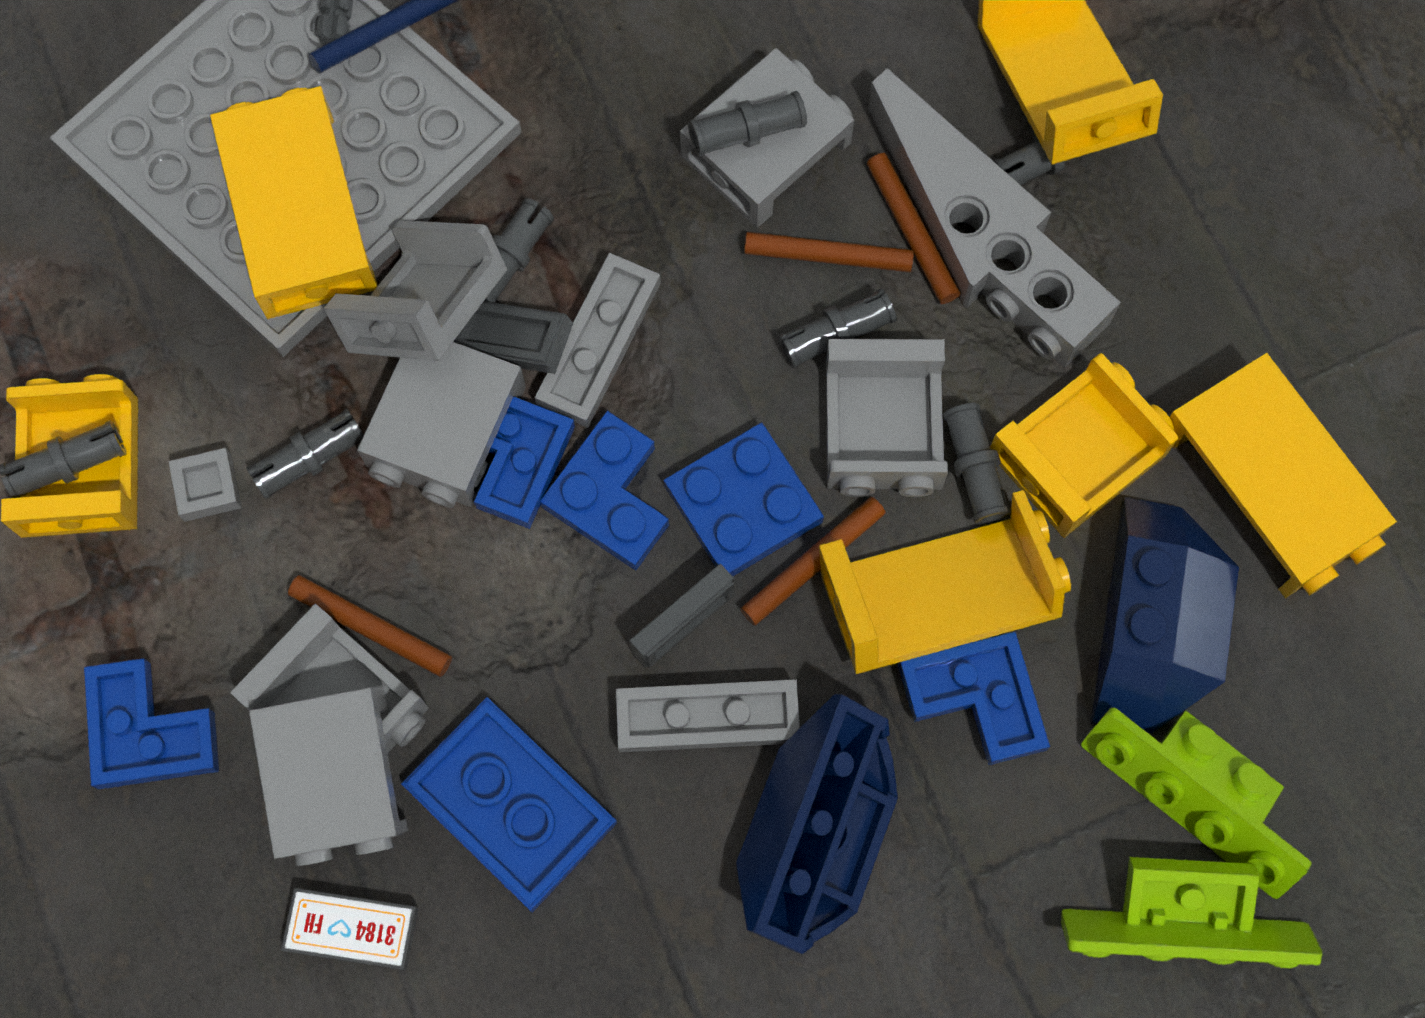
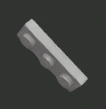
M608 254L573 322L556 373L546 374L535 396L537 406L574 419V422L587 428L589 427L661 284L660 274L614 254Z
M797 679L616 689L619 753L784 744L800 728Z

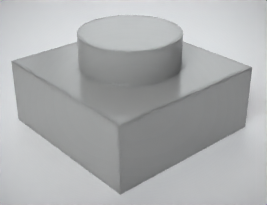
M227 448L168 461L178 516L184 522L242 508L232 455Z

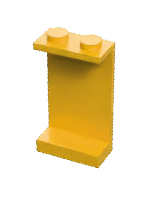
M979 0L978 28L1052 165L1157 133L1163 93L1154 79L1133 84L1085 0Z
M318 86L311 89L294 88L286 91L280 97L257 103L241 102L230 106L226 111L211 114V122L254 297L266 318L271 319L327 304L336 293L360 295L374 291L378 287L364 248L332 123H334L332 112L322 87Z
M1268 353L1260 356L1190 400L1170 415L1174 425V432L1178 435V440L1173 448L1187 440L1191 442L1291 576L1278 589L1284 598H1287L1302 587L1309 596L1314 594L1339 576L1333 568L1348 557L1358 565L1386 545L1380 536L1397 521Z
M1024 490L1012 493L1011 518L1008 520L858 561L850 562L842 539L819 545L821 577L856 674L1062 618L1065 593L1071 591L1069 572L1061 557L1053 558L1048 547L1050 534L1044 514L1041 510H1032Z

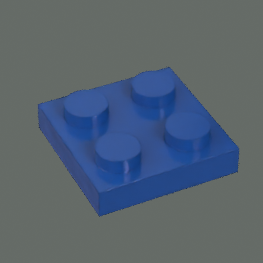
M762 422L664 479L665 489L714 566L716 567L721 563L732 576H735L822 524L824 520V515Z

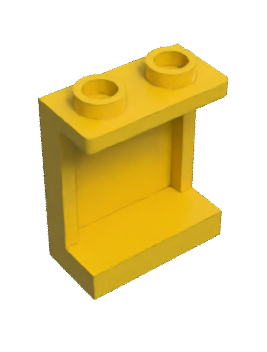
M1099 353L1090 361L1087 369L1024 420L1018 424L1012 421L996 433L990 448L991 450L998 451L1001 461L999 466L1020 490H1024L1028 499L1038 510L1042 511L1044 517L1065 538L1166 457L1177 442L1178 435L1174 432L1173 422L1167 413L1157 405H1149L1138 393L1130 373L1119 363H1111L1102 353Z
M94 374L86 376L83 382L60 383L52 379L38 378L27 381L25 386L6 388V401L16 411L15 460L47 448L48 440L60 436L64 441L99 427L109 420L113 421L123 440L120 445L123 444L125 446L127 454L79 472V478L66 484L63 480H59L27 493L20 498L2 499L1 522L21 538L137 529L138 398L125 382L111 375Z

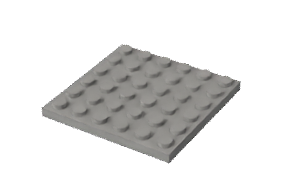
M205 0L55 132L50 139L60 152L275 351L284 357L327 317L323 309L327 304L267 319L254 297L211 122V114L226 111L230 106L241 102L257 103L280 97L286 91L294 88L311 89L321 86L334 120L332 127L364 248L373 271H376L400 248L392 232V228L398 221H429L522 133L521 126L516 118L410 27L319 74L312 66L308 54L324 46L320 43L317 36L318 17L322 15V11L319 10L320 0ZM353 0L351 19L347 21V24L350 25V32L390 10L379 0Z

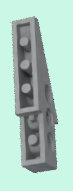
M887 68L872 82L868 110L926 230L961 293L959 299L962 305L967 309L981 294L984 295L992 312L1003 321L1014 322L1028 335L1029 343L1038 354L1049 360L1054 358L1065 368L1111 323L1121 302L1043 234L1051 212ZM957 222L968 223L976 231L969 234L960 233L953 228L952 224ZM999 258L1008 259L1014 263L1017 269L1012 271L1001 270L996 267L993 260ZM1039 295L1049 296L1057 302L1059 307L1053 309L1044 308L1036 302L1034 297Z

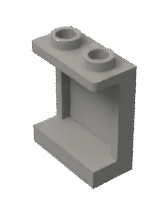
M777 48L694 119L699 120L735 110V104L748 100L753 105L798 91L804 102L807 114V125L805 127H797L762 137L760 144L746 147L744 143L706 153L700 157L696 155L693 149L688 124L680 130L681 157L756 228L773 215L774 199L834 146L843 151L851 144L854 127L852 113L845 102L836 95L828 96L814 83L811 73L800 61L796 59L790 61Z
M398 221L392 228V232L402 250V257L370 296L336 293L323 309L348 353L439 361L505 274L507 267L488 227L483 224Z
M828 339L825 359L827 489H840L841 494L851 497L869 496L875 493V489H899V494L907 497H923L933 494L934 490H942L948 475V462L944 461L941 378L945 363V339Z
M455 342L450 345L439 361L400 357L357 450L366 467L369 468L368 474L375 480L391 487L400 488L402 482L421 488L423 489L421 494L425 498L444 507L453 508L456 502L472 507L476 498L474 484L513 396L521 399L525 391L526 384L521 367Z
M316 603L230 692L250 711L370 687L384 686L388 710L380 713L387 753L396 744L400 747L407 745L420 732L426 721L422 716L429 709L420 696L413 690L408 689L343 631L333 618Z
M384 686L370 687L249 711L274 859L294 855L296 866L309 865L333 859L332 848L355 844L356 855L378 852L393 848L392 837L408 831L406 819L399 820L380 713L388 710Z

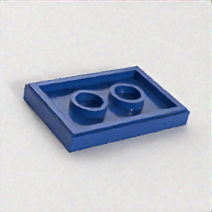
M488 697L401 783L531 912L551 894L617 824V821Z

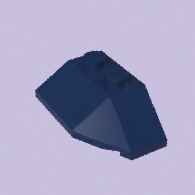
M1124 497L1122 500L1090 724L1096 725L1106 712L1113 707L1151 735L1225 682L1239 566L1182 507Z
M834 694L779 748L736 861L747 930L800 954L805 953L814 946L813 942L830 934L858 912L898 799L893 757L886 738L890 735L888 719L842 694Z

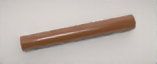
M886 153L873 156L867 161V166L909 246L914 250V255L940 304L952 302L961 293Z
M747 232L745 242V254L902 272L912 271L914 250L754 232Z
M870 496L740 608L745 618L754 626L760 623L821 570L819 545L842 539L846 549L886 514L883 506L874 497Z
M298 575L292 581L288 589V596L309 607L316 603L333 620L439 677L446 673L451 664V655L301 575Z

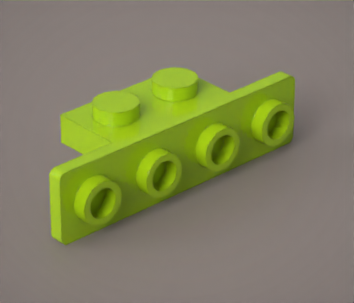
M1112 707L1082 741L1081 745L1087 752L1226 862L1254 864L1260 875L1258 887L1270 897L1279 899L1308 872L1311 861L1263 824L1284 786L1186 710L1174 722L1162 741L1159 742L1118 709Z
M1129 857L1123 912L1063 909L1061 916V925L1068 950L1095 958H1103L1111 954L1140 955L1154 961H1168L1176 957L1206 959L1209 962L1221 965L1233 964L1236 961L1266 962L1280 968H1294L1299 964L1320 965L1323 953L1310 925L1306 922L1254 919L1260 875L1255 865L1250 863Z

